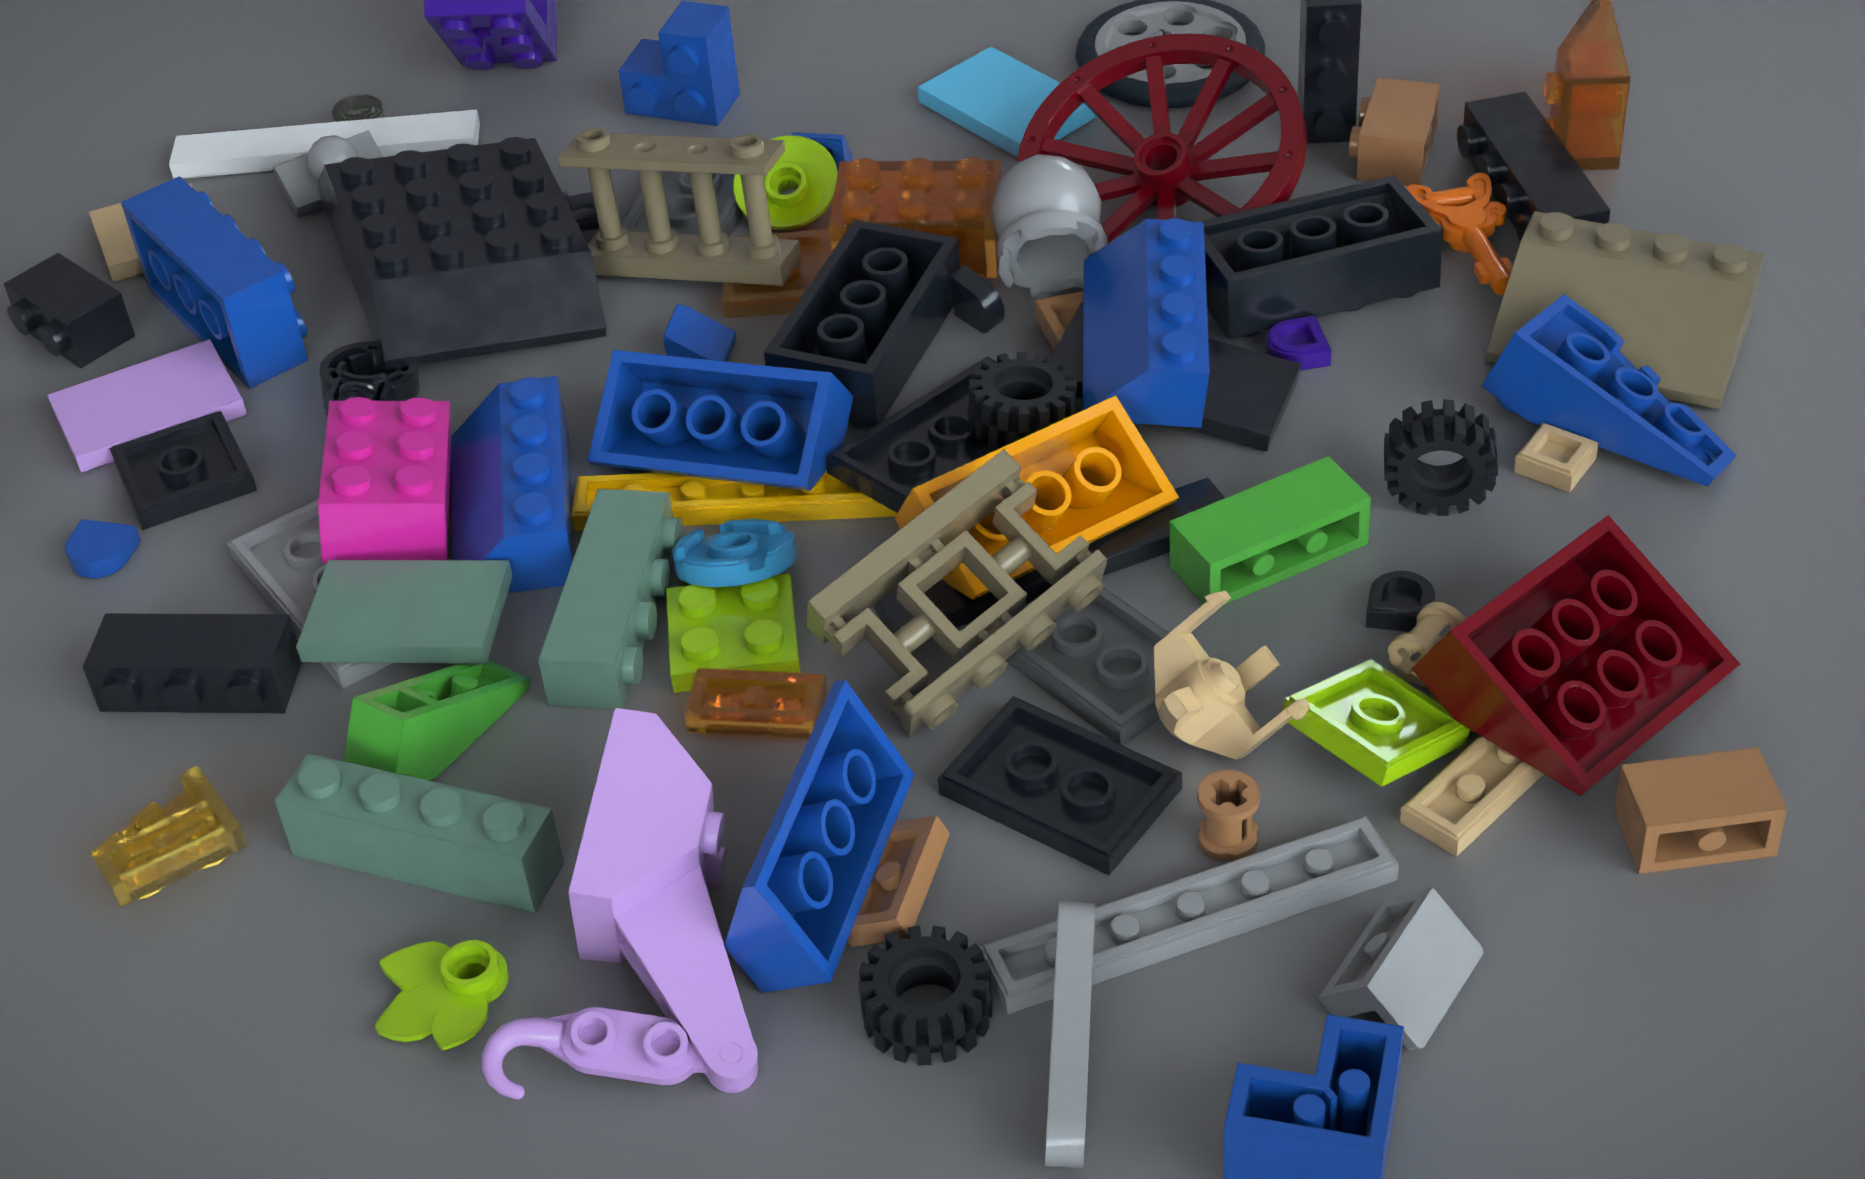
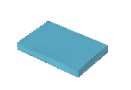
M990 46L918 86V102L1017 157L1022 138L1033 115L1060 82ZM1082 103L1064 122L1054 139L1059 140L1097 118V116Z

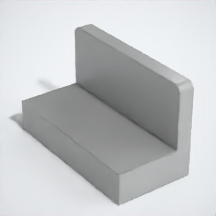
M1433 887L1388 899L1382 902L1318 997V1000L1331 1015L1349 1017L1376 1011L1386 1024L1404 1026L1403 1044L1408 1050L1421 1049L1425 1047L1482 957L1483 948Z

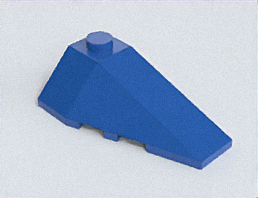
M1565 294L1514 333L1481 387L1496 397L1498 403L1504 409L1521 415L1531 423L1540 426L1542 423H1546L1598 442V447L1707 487L1737 456L1690 407L1680 403H1670L1658 391L1657 384L1661 378L1649 366L1640 367L1638 370L1619 351L1625 341L1611 327Z

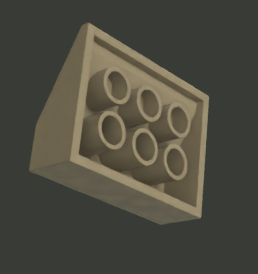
M1535 211L1520 241L1488 344L1485 362L1495 364L1514 333L1565 294L1611 327L1625 341L1619 351L1638 370L1640 367L1649 366L1661 378L1657 388L1666 399L1720 409L1755 311L1765 253L1749 251L1734 244L1717 245L1689 240L1682 235L1674 233L1657 234L1630 229L1620 223L1602 224L1580 220L1560 212L1542 213Z

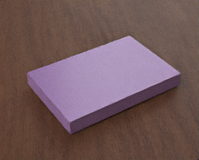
M210 339L47 395L52 411L81 473L114 462L109 449L113 446L217 411L222 412L226 422L247 414L243 399Z

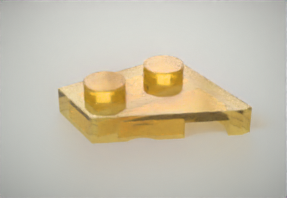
M198 765L188 769L180 776L185 790L162 809L160 804L151 801L132 818L131 823L126 828L114 833L91 853L100 875L120 907L137 899L153 896L162 890L164 886L202 868L215 866L221 863L227 856L248 846L240 824Z

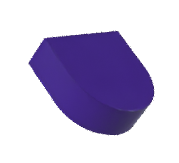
M1316 316L1284 320L1269 329L1266 338L1267 355L1301 364L1300 371L1331 366L1332 350Z

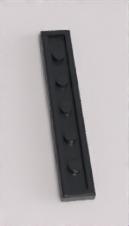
M1208 477L1175 488L1174 490L1179 496L1175 503L1090 543L1088 550L1092 554L1099 550L1108 559L1103 576L1169 553L1170 521L1225 499V497ZM1037 570L1014 580L1027 594L1025 603L1037 599L1052 586ZM943 579L924 592L956 628L971 623L999 601L991 592L972 600L951 587ZM897 587L874 605V610L881 621L892 633H895L913 618L896 599Z

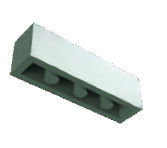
M597 490L538 659L548 706L615 710V708L624 709L631 684L638 685L640 683L643 673V645L645 640H652L655 636L657 627L656 604L659 596L665 597L667 595L666 588L670 586L669 562L672 556V549L678 540L683 537V523L681 518L673 516L669 492Z
M307 753L275 800L293 856L534 914L537 912L564 865L551 808Z

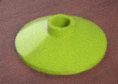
M789 135L769 139L784 140L785 145L784 153L768 174L763 176L771 229L791 230L803 227L819 218L832 204L839 185L836 163L824 146L810 138ZM735 174L733 181L735 200L739 209L747 218L741 176ZM788 189H797L790 194L782 195Z

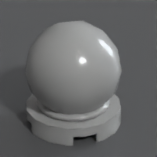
M1037 154L1015 164L998 181L991 219L999 236L996 250L998 273L1004 285L1008 288H1011L1013 283L1030 288L1031 297L1036 299L1083 291L1084 260L1108 244L1107 236L1102 225L1099 224L1101 199L1085 168L1062 156Z

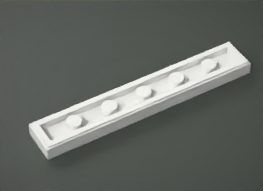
M476 109L180 135L175 138L169 166L173 179L179 176L182 179L269 172L274 171L273 166L307 154L313 143L321 137L336 135L346 139L367 130L372 135L383 157L395 156L397 153L407 150L419 152L443 150L456 144H470L474 146L478 145L480 122Z

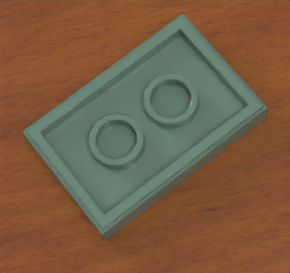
M328 560L296 645L301 662L487 664L513 577L509 560Z

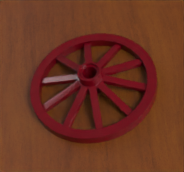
M1192 33L1154 36L1117 47L1089 61L1070 74L1046 97L1033 115L1022 138L1017 163L1037 154L1062 156L1078 165L1126 175L1094 184L1101 202L1133 194L1101 224L1109 244L1150 204L1158 207L1157 219L1167 220L1176 218V207L1185 204L1189 200L1216 217L1288 201L1304 167L1307 152V132L1296 91L1283 71L1268 57L1243 43L1223 37ZM1174 64L1213 66L1178 135L1171 133L1164 66ZM1147 69L1154 135L1144 139L1098 91L1119 79ZM1232 72L1248 79L1266 94V96L1195 144ZM1084 103L1134 154V157L1059 141L1054 138L1068 117ZM1278 111L1281 119L1279 151L1207 160ZM1270 172L1259 190L1241 208L1198 183L1201 180Z

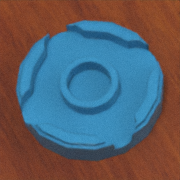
M762 519L726 521L725 524L719 525L720 533L705 537L704 529L700 530L699 528L680 538L672 549L674 570L678 579L691 585L706 587L738 586L762 581L778 575L791 567L798 556L793 532H790V530L786 532V527L776 521Z

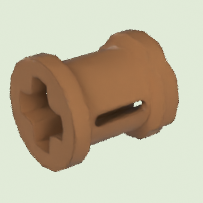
M1231 769L1219 770L1207 775L1200 782L1197 790L1198 805L1204 813V819L1199 823V848L1205 855L1217 861H1234L1251 855L1257 849L1258 825L1253 820V814L1257 811L1260 803L1259 785L1251 776Z

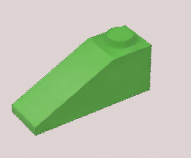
M488 660L487 664L460 663L354 696L343 761L428 781L435 779L529 690L531 678Z

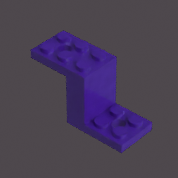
M424 0L425 19L459 63L466 68L489 70L494 68V63H513L516 67L530 69L541 67L543 62L557 61V0Z

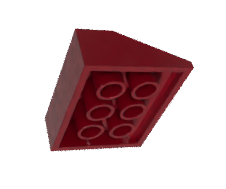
M1607 515L1450 630L1411 669L1454 720L1581 796L1741 664L1613 519Z

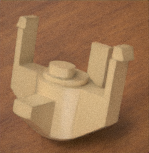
M1226 590L1204 596L1208 602H1205L1154 646L1155 705L1163 725L1177 739L1237 760L1247 756L1293 718L1295 721L1304 718L1310 708V704L1305 698L1296 700L1262 728L1258 725L1245 707V694L1281 666L1266 645L1262 646L1234 669L1233 666L1225 661L1210 658L1191 633L1231 599Z

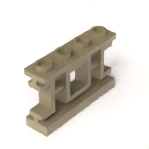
M1005 449L996 454L807 603V627L823 645L830 641L833 644V651L842 658L866 639L901 677L899 681L885 691L884 706L891 714L896 713L900 717L901 728L909 736L915 734L925 725L929 730H933L944 723L959 705L957 699L974 685L979 690L988 687L1007 668L1008 663L1005 661L1022 646L1028 651L1039 646L1054 631L1056 627L1054 620L1070 607L1075 612L1083 610L1096 599L1104 588L1101 581L1108 559L1099 550L1092 554L1088 550L1089 543L1080 535L1056 554L1021 517L1034 506L1037 489L1029 481L1024 483L1019 478L1021 466ZM994 511L992 524L1010 542L990 556L968 531ZM1028 560L1052 586L1024 608L1027 594L1009 575ZM963 562L999 601L959 631L924 592ZM897 587L896 599L913 618L895 633H892L870 608ZM932 637L956 664L927 686L929 672L911 653Z

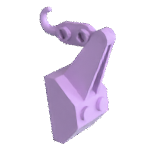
M615 708L568 893L579 959L617 963L627 959L666 1017L591 1007L575 1013L551 1018L524 1017L505 1023L488 1038L481 1055L482 1072L488 1085L502 1096L518 1100L525 1094L523 1086L510 1081L504 1075L502 1068L503 1059L506 1054L513 1048L522 1045L542 1048L568 1063L575 1070L585 1074L650 1084L674 1085L686 1080L693 1073H704L710 1083L718 1090L726 1093H738L749 1088L756 1080L758 1075L757 1046L748 1025L708 894L709 888L721 889L724 879L727 848L721 847L725 814L714 812L712 783L656 713Z

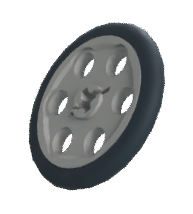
M1136 0L1108 10L1088 24L1078 40L1075 57L1080 68L1096 57L1117 47L1134 41L1169 34L1192 33L1223 37L1243 43L1265 55V42L1258 27L1245 14L1212 0ZM1174 23H1186V25H1179V26L1171 25V24H1174ZM1126 33H1140L1139 35L1134 36L1125 35ZM1199 64L1164 66L1165 77H1170L1165 79L1168 108L1193 106L1212 69H1202L1201 67L1208 65ZM1147 69L1128 75L1099 90L1111 98L1129 104L1151 107ZM1232 72L1218 99H1222L1242 89L1250 81Z

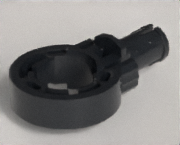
M375 341L358 342L340 347L329 353L322 360L319 368L322 397L325 402L324 408L327 416L329 401H344L354 397L367 398L372 401H406L416 398L420 390L418 364L386 370Z

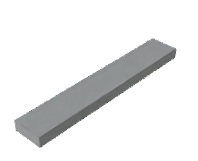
M1367 816L1095 907L1092 985L1398 880L1399 863ZM1057 921L980 946L983 951L984 961H988L991 984L1007 1015L1053 999Z

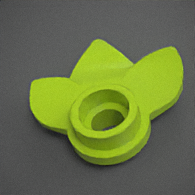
M467 940L452 947L437 941L423 942L389 954L380 960V967L383 973L402 991L375 1023L376 1032L383 1037L400 1042L422 1040L432 1034L437 1046L441 1050H447L465 1043L481 1030L487 1021L489 1003L497 999L507 987L509 970L505 958L490 944L480 940Z

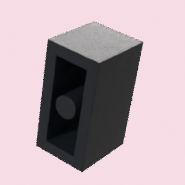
M56 253L3 283L11 303L7 307V312L16 329L23 335H32L41 341L54 356L62 355L79 368H83L135 337L121 292L60 253Z

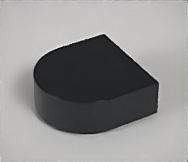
M962 266L949 276L955 316L981 333L989 332L1004 320L1005 309L997 291L988 281L965 266Z
M1393 571L1381 575L1372 583L1370 588L1366 627L1410 632L1417 625V615L1426 604L1434 602L1435 591L1432 584L1423 576L1409 571Z

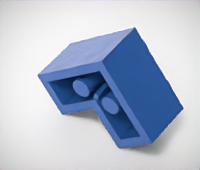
M681 1L658 32L659 41L641 39L618 70L625 113L718 126L740 94L729 6Z
M1327 1014L1315 1075L1237 1063L1224 1123L1223 1179H1384L1400 1081L1404 1026Z

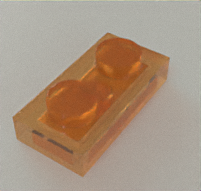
M697 668L684 714L687 732L809 739L826 701L827 687L825 674Z

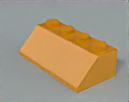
M1115 395L913 488L894 519L900 529L1003 449L1021 466L1019 478L1024 483L1029 481L1037 489L1034 506L1021 517L1056 554L1080 535L1090 544L1175 503L1179 496ZM994 511L968 531L990 556L1010 542L992 524ZM1027 560L1009 576L1015 580L1036 569ZM963 562L942 578L951 587L972 600L990 592Z

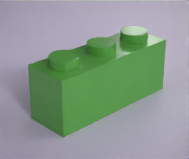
M1329 456L1171 520L1170 568L1202 604L1208 602L1204 596L1226 590L1231 597L1224 604L1226 605L1367 545L1371 497Z

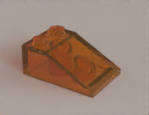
M1591 0L1557 49L1555 72H1546L1545 102L1546 105H1551L1550 117L1545 119L1582 170L1619 169L1631 77L1611 0Z

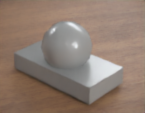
M369 130L346 139L336 135L321 137L313 143L307 154L273 166L274 177L296 217L324 207L318 192V180L325 164L341 163L343 160L352 157L366 159L383 157Z

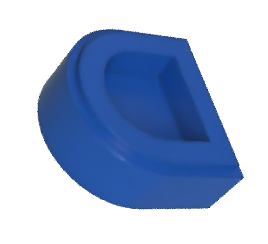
M81 519L65 544V552L71 568L76 574L86 578H101L120 570L128 562L141 539L135 525Z

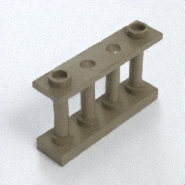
M590 128L578 133L558 156L560 167L588 169L599 231L588 243L596 275L783 286L802 260L799 240L778 239L777 236L772 235L763 176L768 174L785 151L784 140H767L757 134H744L735 138L609 133L608 130L603 128ZM610 169L638 170L649 232L627 231L626 228L621 227ZM660 171L689 172L699 235L677 234L676 231L671 230ZM711 173L739 174L741 176L750 237H731L721 232Z

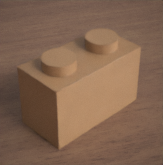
M1377 77L1371 98L1362 97L1358 126L1352 127L1350 135L1349 158L1357 159L1356 180L1368 182L1395 175L1404 186L1411 184L1421 185L1437 131L1440 84Z
M1759 747L1732 751H1715L1709 754L1647 760L1621 765L1614 814L1638 874L1777 856L1787 812L1785 802Z

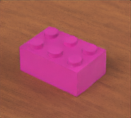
M362 397L349 398L344 401H329L318 498L322 564H327L328 560H447L451 484L450 401H432L420 397L411 398L406 401H372Z

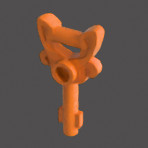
M1476 173L1466 181V186L1435 192H1432L1430 187L1411 184L1407 186V190L1442 228V239L1448 242L1449 246L1456 251L1470 252L1475 260L1473 272L1480 284H1489L1495 294L1504 295L1513 265L1508 257L1500 258L1487 237L1495 233V226L1500 227L1504 225L1507 209L1500 202H1491L1492 187L1489 176L1485 173Z

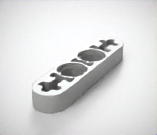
M1058 901L1045 1166L1083 1169L1095 920V903Z

